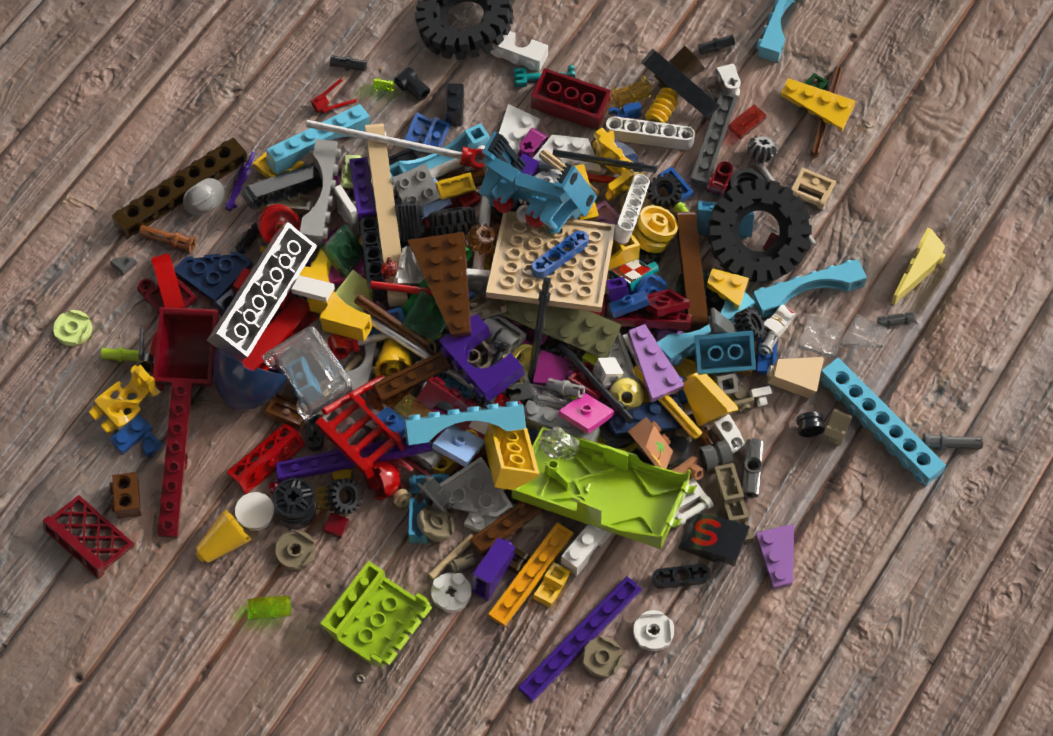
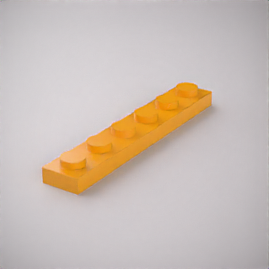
M557 522L489 612L488 617L506 627L571 540L574 533Z

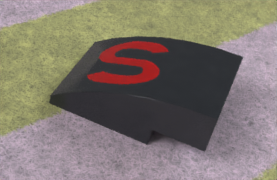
M695 514L690 518L678 549L715 563L718 560L735 567L750 526L721 517Z

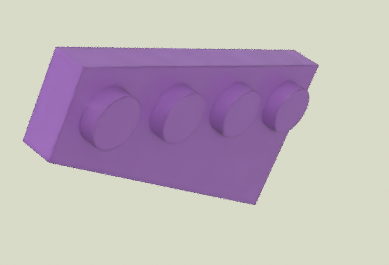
M644 324L629 330L627 335L634 356L637 357L639 370L642 371L645 388L648 389L650 402L682 390L685 386L647 326Z

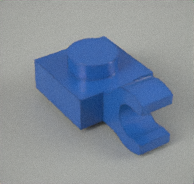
M640 102L628 103L622 106V109L610 108L609 115L616 114L613 117L637 119L641 117L642 107Z

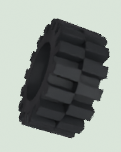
M664 173L663 177L659 174L657 179L653 177V182L650 181L647 189L652 204L654 203V206L662 208L666 207V210L669 209V206L674 208L675 203L678 204L680 202L679 198L682 199V188L678 179L674 178L671 174L668 176L667 173ZM663 186H669L672 189L671 194L667 197L658 195L659 189Z
M747 307L735 313L734 322L736 323L735 328H738L737 332L753 331L754 342L766 336V326L763 325L764 321L761 320V315H758V311L754 310L753 307Z
M350 478L336 479L331 481L332 484L326 486L329 489L324 492L327 494V496H324V500H328L325 504L326 506H331L329 508L330 511L340 515L350 514L358 510L357 506H361L359 500H363V496H359V493H362V489H357L360 485L358 483L354 484L355 480H350ZM341 489H345L348 495L345 504L341 503L339 499Z

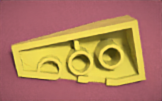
M927 228L914 258L909 263L906 271L907 274L904 273L891 302L893 305L933 272L937 264L941 265L945 258V254H943L945 246L930 228Z

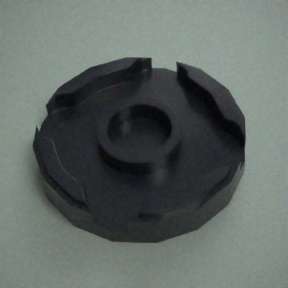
M682 436L669 438L671 442L669 447L673 453L666 469L681 465L689 456V448L691 446L686 438Z

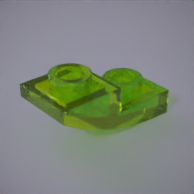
M291 596L247 599L248 619L250 620L292 616Z

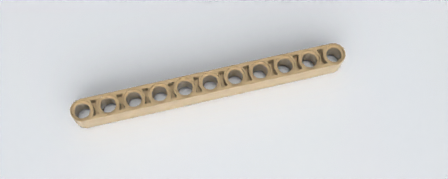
M384 124L365 125V132L385 136ZM366 140L385 283L394 284L401 257V246L387 145ZM386 290L389 308L403 307L408 301L407 293Z

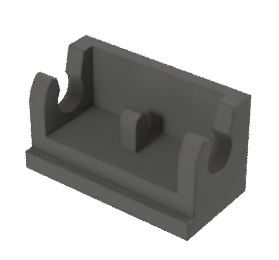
M526 372L523 377L510 386L511 389L506 388L511 401L532 398L530 382Z

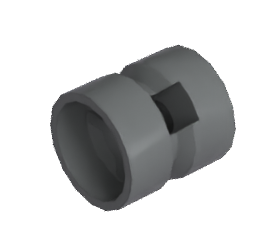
M727 440L716 442L714 447L709 444L699 448L700 460L706 472L714 470V467L718 465L733 463L732 451Z

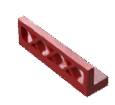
M284 423L226 473L237 482L243 493L248 494L276 470L277 462L287 461L303 448L305 444L299 433ZM284 432H289L285 437H280ZM274 444V446L271 449L265 450L266 447ZM254 457H259L256 461L251 462ZM244 469L238 476L235 474L239 470Z

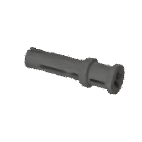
M923 433L922 441L929 448H937L940 451L946 448H983V441H981L983 437L946 436L944 433L939 435Z

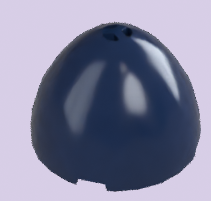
M219 348L215 350L213 363L215 384L224 403L234 410L248 411L266 403L279 392L289 376V371L276 362L268 371L259 368L251 370L244 367L243 362L228 356Z

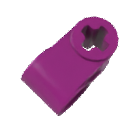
M531 128L520 143L521 151L519 152V157L524 153L534 158L549 139V136Z

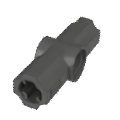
M756 438L746 440L742 491L744 497L750 499L759 496L763 441ZM753 466L757 470H750L748 467Z

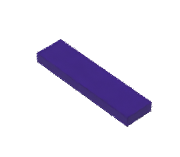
M368 157L349 159L358 219H362L365 216L375 217L377 215Z

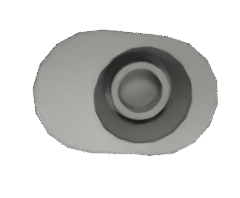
M207 178L186 191L183 197L185 209L190 214L197 216L206 214L223 201V185L213 178Z

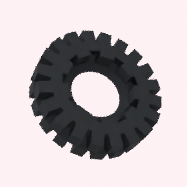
M510 0L418 1L416 5L417 12H415L416 24L427 48L430 47L431 52L436 55L441 53L442 57L451 59L455 53L456 60H465L466 52H470L471 59L479 57V48H482L485 53L493 50L491 42L500 45L504 41L503 35L509 34L511 30L510 24H513L514 19ZM462 2L479 4L484 14L478 25L475 23L465 27L466 30L462 31L447 25L446 15L456 4Z
M748 180L731 188L714 205L711 211V218L708 220L707 229H709V235L707 237L708 243L712 247L711 252L714 258L719 260V265L725 271L728 270L732 274L749 278L748 282H767L788 274L803 260L804 254L809 249L811 242L809 236L812 234V225H809L808 219H810L808 209H804V202L799 196L796 197L793 194L794 191L787 186L783 187L779 182L773 180ZM765 211L776 219L779 225V238L772 248L757 252L750 250L742 243L739 236V225L742 219L750 212Z

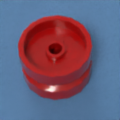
M272 204L264 208L259 214L257 228L261 237L269 244L277 230L280 229V227H277L278 224L284 226L286 223H289L300 232L301 222L297 214L288 206Z

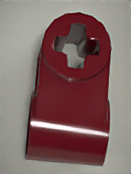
M723 161L717 165L713 176L708 182L706 192L718 194L720 198L727 192L733 175V165L730 162Z

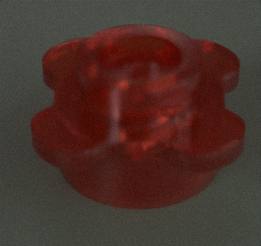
M388 257L386 263L382 264V274H385V280H388L389 276L394 277L397 272V263L392 261L391 257Z

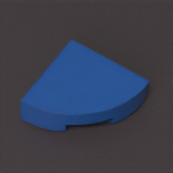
M147 431L143 437L142 447L145 455L149 458L162 446V442L150 431Z

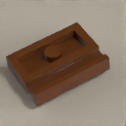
M277 393L276 397L272 399L266 408L264 416L300 430L308 414L311 413L312 406Z

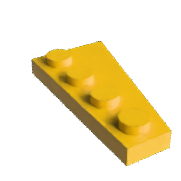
M789 78L781 91L782 97L799 107L806 108L810 114H816L821 117L825 123L836 126L840 132H843L856 102L855 100Z

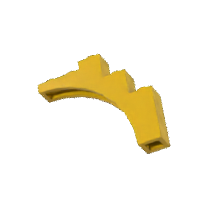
M326 242L324 247L319 250L315 261L311 263L310 267L304 266L299 275L329 283L330 268L336 257L334 243ZM334 291L327 302L307 297L310 311L320 313L319 320L322 324V330L365 342L372 330L370 315L357 311L347 305Z

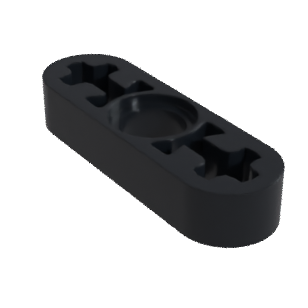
M705 564L660 568L654 571L652 583L658 589L704 584L709 580L710 569ZM699 570H702V573H706L703 578H700V575H698ZM690 571H692V579H690ZM678 572H683L687 578L684 581H679L675 575ZM670 573H672V581H673V582H670V578H669ZM659 575L665 578L664 582H660V579H658Z

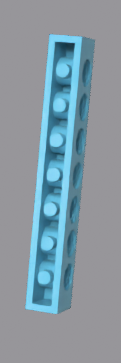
M839 358L821 370L819 379L821 384L828 388L834 397L846 406L849 413L855 415L860 420L863 427L868 428L873 433L877 441L882 442L887 447L891 455H895L900 460L905 469H909L914 474L915 479L919 483H923L927 487L943 474L946 464ZM850 394H855L857 397L854 398ZM864 407H867V408H869L871 411H866V410H864L863 408H864ZM876 421H882L884 424H878ZM890 434H894L898 438H893L890 436ZM903 448H909L911 452H907ZM921 461L925 465H919L917 462Z

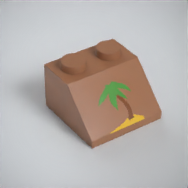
M646 417L628 432L654 466L666 469L673 453L669 447L671 442L665 434L661 435L659 433L661 428L655 421L651 423Z

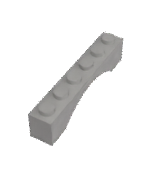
M316 139L313 164L320 174L323 188L316 205L309 213L302 217L300 233L319 246H322L323 239H327L328 228H325L326 223L330 222L331 212H328V208L333 205L331 191H334L336 186V180H333L334 175H338L339 167L336 164V160H340L341 157L338 141Z

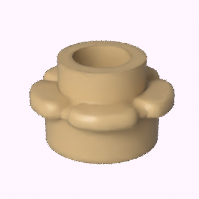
M406 489L396 491L393 495L394 504L398 507H406L410 504L412 494Z

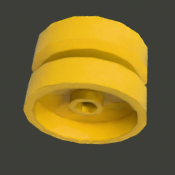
M654 205L647 206L639 214L632 234L640 244L641 249L651 253H662L673 239L678 229V222L668 210Z

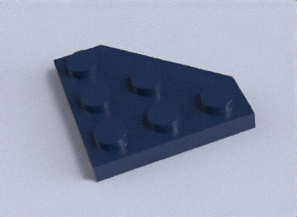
M231 252L228 255L210 254L199 258L190 256L185 257L174 268L176 276L214 302L233 287L243 269L249 270L253 266V262L240 252Z

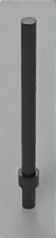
M554 149L552 155L560 158L632 169L634 172L639 173L643 171L657 172V166L644 164L641 161L630 162Z
M547 277L543 278L542 290L539 292L538 297L540 303L527 376L531 386H533L538 363L547 303L550 302L551 293H549L551 279Z
M563 342L560 343L558 349L612 405L614 412L617 415H621L628 424L633 423L635 419L626 410V406L604 387Z

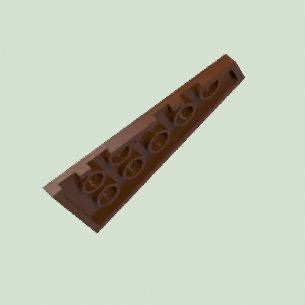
M464 232L408 240L452 338L472 335Z

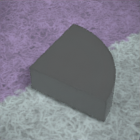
M117 257L111 260L110 264L122 275H125L137 264V261L131 257Z

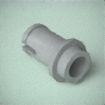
M773 331L768 332L763 343H760L758 346L760 354L763 356L772 354V348L779 339V336L776 335L777 333Z

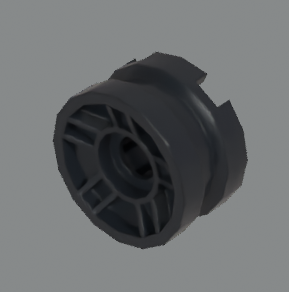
M806 412L796 417V424L799 426L797 428L799 436L815 437L825 431V426L822 423L823 415L819 412Z

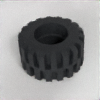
M472 207L443 209L428 215L431 237L464 232V235L468 236L477 232L475 209Z

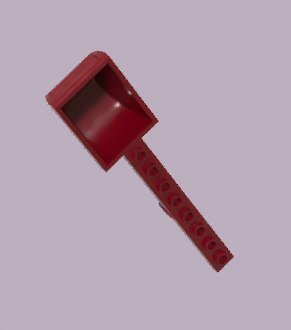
M160 307L153 378L156 384L172 385L158 524L159 537L179 538L184 473L188 462L187 441L192 387L212 386L216 347L208 342L207 339L218 324L219 310Z

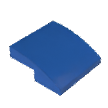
M416 112L404 140L441 148L451 124L435 116L432 120Z

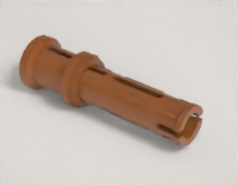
M141 225L139 230V236L171 244L173 248H182L189 253L193 252L196 245V237L183 236L180 232L173 234L145 225Z

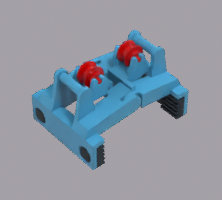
M495 131L482 151L485 155L484 165L488 170L480 187V194L485 196L489 200V204L500 213L509 212L515 207L519 199L528 202L529 206L525 219L533 228H539L546 224L550 233L557 234L569 218L586 217L597 198V195L577 168L568 163H565L566 167H563L564 171L561 170L562 174H559L560 178L557 177L558 182L555 181V183L524 174L521 169L524 170L523 166H527L522 158L518 157L507 139Z

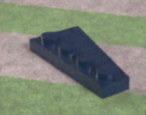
M677 394L670 395V397L676 402V404L686 413ZM658 400L627 410L635 419L631 424H628L621 415L617 414L606 421L614 437L629 436L628 431L646 417L651 423L655 421L661 430L676 431V429L683 428Z

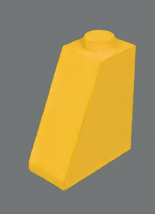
M698 373L687 376L688 380L683 382L685 385L683 388L698 426L710 424L738 410L734 402L707 374L698 375Z

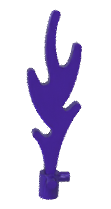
M251 151L247 163H242L238 180H234L232 194L224 207L227 211H231L233 207L237 208L234 200L242 190L241 186L252 170L250 166L255 156L253 151Z

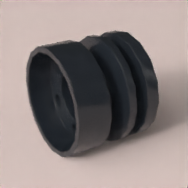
M291 478L284 480L276 487L273 493V503L277 519L282 526L288 529L299 530L310 525L316 517L317 506L313 488L308 482L302 479Z

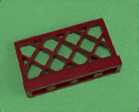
M77 495L52 517L48 515L43 519V530L98 579L105 574L104 571L134 546V543L80 495ZM80 503L84 507V512H72V507ZM60 517H69V524H60L57 520ZM72 517H84L83 524H72ZM86 517H96L98 524H86ZM71 529H83V536L72 535ZM86 529H97V536H85ZM100 529H109L112 531V535L100 536ZM85 541H97V548H87ZM99 541H111V548H99ZM114 541H123L126 545L123 548H114ZM99 553H111V558L104 563L99 559Z

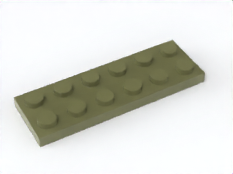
M507 300L505 303L507 311L501 313V316L535 331L539 304ZM547 305L542 334L598 358H608L620 331L621 324L587 310Z

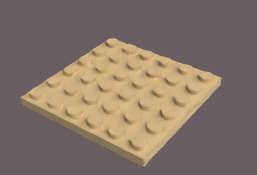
M509 211L503 213L486 297L539 304L538 297L539 292L542 290L543 278H536L532 275V263L572 233L584 231L589 235L588 246L546 276L551 279L549 290L551 296L550 302L547 305L601 312L616 224L568 219L557 234H552L546 224L539 228H533L529 223L520 222L516 217L517 212ZM566 247L562 250L565 252H569L572 249ZM551 257V258H549V260H550V261H557L558 258H556V257Z

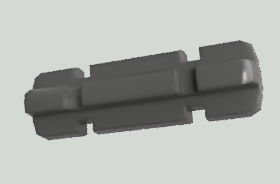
M909 311L905 312V314L888 315V317L880 316L877 319V323L882 328L887 327V325L904 324V322L911 323L914 322L915 317L914 313Z

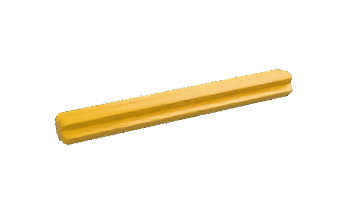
M637 365L632 371L644 384L642 371L639 370ZM669 395L658 399L693 439L701 436L702 431Z

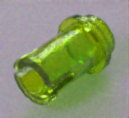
M380 77L374 78L372 88L376 89V91L379 89L394 92L396 81L380 79Z

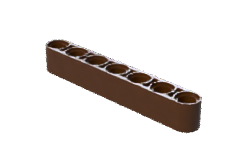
M676 212L684 298L690 301V308L686 309V314L692 315L690 327L707 326L708 315L696 212Z

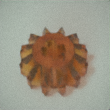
M478 223L476 226L471 227L467 235L468 246L473 247L472 252L478 251L479 256L482 253L488 255L496 249L498 232L493 231V227L489 228L487 223L483 226Z

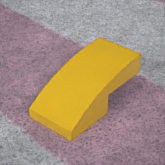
M553 562L545 574L543 582L535 592L533 599L551 608L571 574V570Z

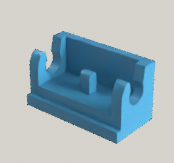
M410 498L409 543H429V538L421 532L417 524V515L425 506H428V500L426 499L423 500V503H418L416 498Z

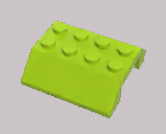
M368 561L320 625L339 644L371 665L383 668L385 665L392 663L398 655L395 651H401L409 640L407 635H412L421 624L419 619H424L432 607L427 598L419 593L414 596L387 579L384 570Z

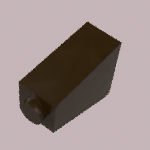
M686 46L669 61L689 79L705 69L699 59ZM654 75V77L658 80L656 84L661 89L670 88L661 79Z

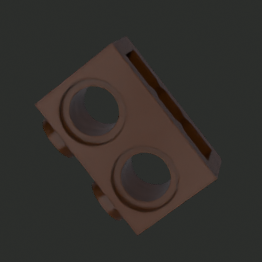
M137 473L112 475L113 482L109 483L110 493L114 494V500H111L112 512L116 513L118 519L142 516ZM122 485H128L125 489L120 488ZM123 503H130L128 506L122 507Z

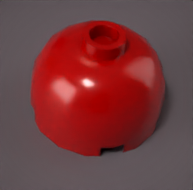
M375 461L371 467L375 475L370 479L365 475L364 477L369 490L373 488L378 494L374 497L381 501L391 497L398 490L401 473L397 467L388 461Z

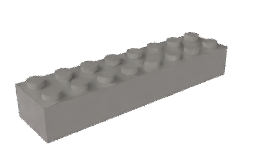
M286 223L277 230L207 341L238 361L247 358L317 245L289 223Z

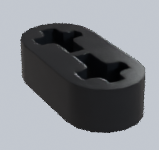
M312 414L307 420L306 443L311 451H319L324 446L325 435L319 430L318 426L317 429H314L313 425L315 421L323 417L320 414ZM314 435H317L318 441L316 442V444L312 443V441L314 440Z

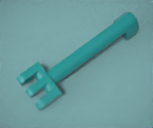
M569 65L567 72L558 73L575 78V66ZM515 68L514 85L516 87H527V81L539 80L541 73H526V68Z

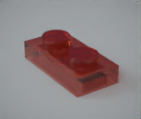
M753 104L728 125V129L741 140L765 121L767 115Z

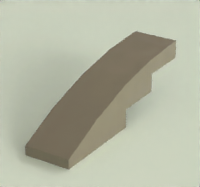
M734 463L714 467L726 519L750 526L743 491ZM749 528L745 543L753 542L754 537L751 528Z

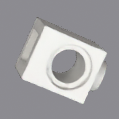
M615 357L598 358L592 371L593 375L605 388H610L624 374Z

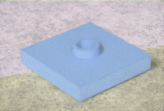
M453 424L447 427L436 439L432 448L466 467L482 449L485 440L467 430L464 432Z

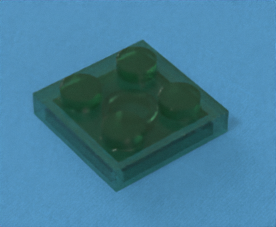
M346 224L341 225L321 248L342 278L347 277L364 257L363 247Z
M421 290L401 323L430 341L438 339L446 325L434 297Z

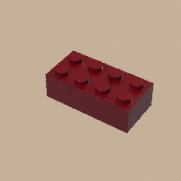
M544 68L531 94V108L598 130L611 103L612 90Z

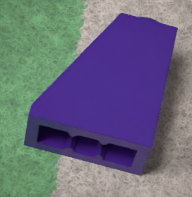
M498 537L473 573L471 592L488 602L514 557L515 546L510 541L502 540Z

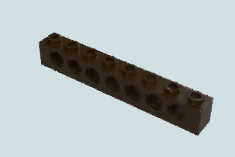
M234 137L224 141L219 147L210 150L202 158L194 160L191 165L179 170L169 179L163 180L161 184L153 189H149L144 195L132 200L127 206L118 209L112 215L114 225L126 239H129L139 232L141 225L149 226L183 204V197L186 191L207 178L219 181L239 168L243 162H247L246 151Z

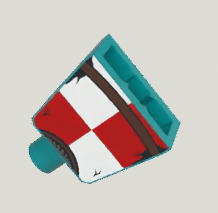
M639 259L611 269L612 279L625 277L629 295H633L635 285L640 279L646 275H654L659 272L656 262L646 265Z

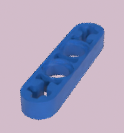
M584 231L572 233L532 263V275L536 278H544L588 246L589 235ZM567 247L572 250L569 252H565L562 249ZM556 257L558 260L550 261L549 258Z

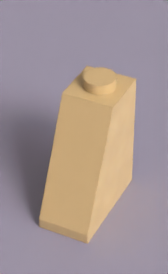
M824 358L778 359L767 370V376H769L767 383L810 398L817 392Z

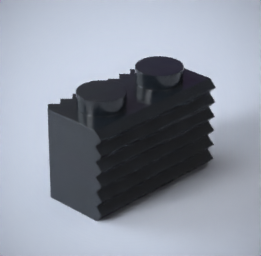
M447 83L445 122L450 123V126H462L464 85L461 83Z
M420 201L397 202L395 208L400 243L408 242L411 239L423 238V235H426V226L422 224L424 207L420 206Z

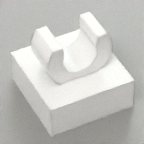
M770 386L749 391L750 396L756 398L758 407L766 406L768 404L766 396L772 393Z

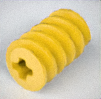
M662 88L647 110L645 119L652 122L666 123L668 117L672 115V112L678 105L677 93L670 88Z

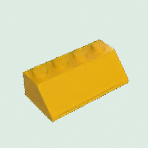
M489 423L484 437V446L494 487L503 490H515L537 478L539 470L527 428L505 431L499 426Z

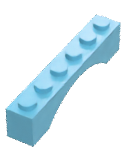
M775 0L773 6L775 10L770 12L768 17L769 24L764 26L762 35H764L763 39L759 38L756 48L759 49L758 57L778 63L785 44V37L781 28V17L785 10L796 0Z
M358 104L321 123L365 132V125L370 124V116ZM309 128L266 149L267 164L278 175L292 168L304 155L313 150L316 139L332 140L352 136Z
M480 123L465 130L458 138L444 148L461 152L462 147L476 149L480 145L486 146L490 136ZM431 154L416 160L399 161L390 165L391 178L425 163L428 169H431L454 158Z
M858 259L853 261L847 260L840 265H831L818 272L812 271L808 275L796 276L786 282H777L767 288L761 287L754 291L752 299L755 301L754 307L758 311V315L760 314L761 319L773 316L781 305H785L797 294L816 288H832L849 292L864 287L867 277Z
M745 292L738 310L733 307L734 304L726 299L721 314L736 324L734 322L735 313L747 307L754 308L755 301ZM710 325L690 333L669 334L657 343L671 365L678 366L687 356L695 354L696 335L711 334Z
M518 401L506 402V406L498 407V404H488L485 409L473 406L468 407L467 411L459 412V409L447 410L448 414L440 415V412H430L427 417H420V414L409 415L408 419L404 420L406 442L408 445L427 443L443 429L464 421L489 422L505 431L526 429L524 406L518 404Z

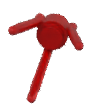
M340 78L322 94L310 100L316 112L322 111L325 114L330 110L356 103L357 99L327 107L329 101L326 95L343 81Z

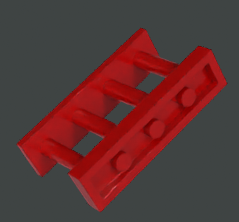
M350 392L348 395L352 401L351 405L332 421L326 422L320 417L316 424L319 430L370 479L375 475L371 468L373 463L390 448L396 445L401 451L404 450L403 438L398 432L395 431L393 433L365 406L366 402L360 395L356 397ZM357 409L364 414L344 433L338 434L335 431L336 427ZM369 421L376 426L373 431L356 445L350 446L347 443L348 439ZM381 433L389 439L368 458L360 456V451Z

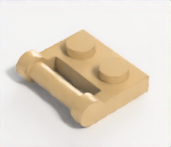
M802 167L792 187L793 194L823 210L835 187L836 181ZM799 187L822 196V198L818 199L798 189Z

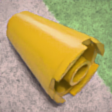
M393 339L384 341L375 365L376 376L378 377L382 374L387 378L412 366L409 350Z
M226 509L195 547L197 550L195 555L202 563L204 561L209 563L248 543L251 537L248 534L246 535L244 528Z

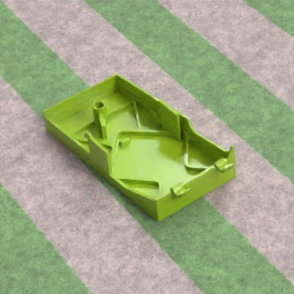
M542 427L532 446L539 476L512 490V498L661 549L670 528H677L680 525L682 518L677 520L675 517L686 493L693 494L697 485H689V469L686 473H678L644 463L637 457V454Z

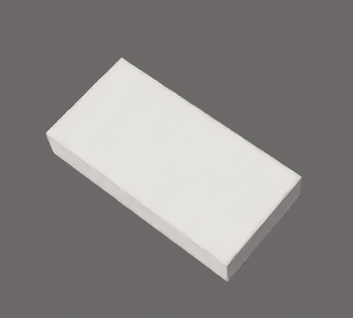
M300 275L291 288L293 294L325 302L328 301L335 289L332 283Z

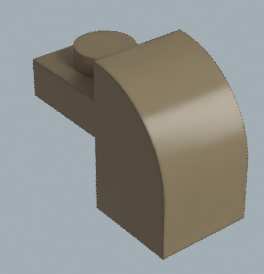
M834 409L825 428L822 440L841 447L853 416Z

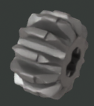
M763 135L760 137L754 136L748 142L747 155L750 156L751 160H756V162H761L762 164L764 162L770 163L777 156L778 144L775 143V140L769 139V137H764Z

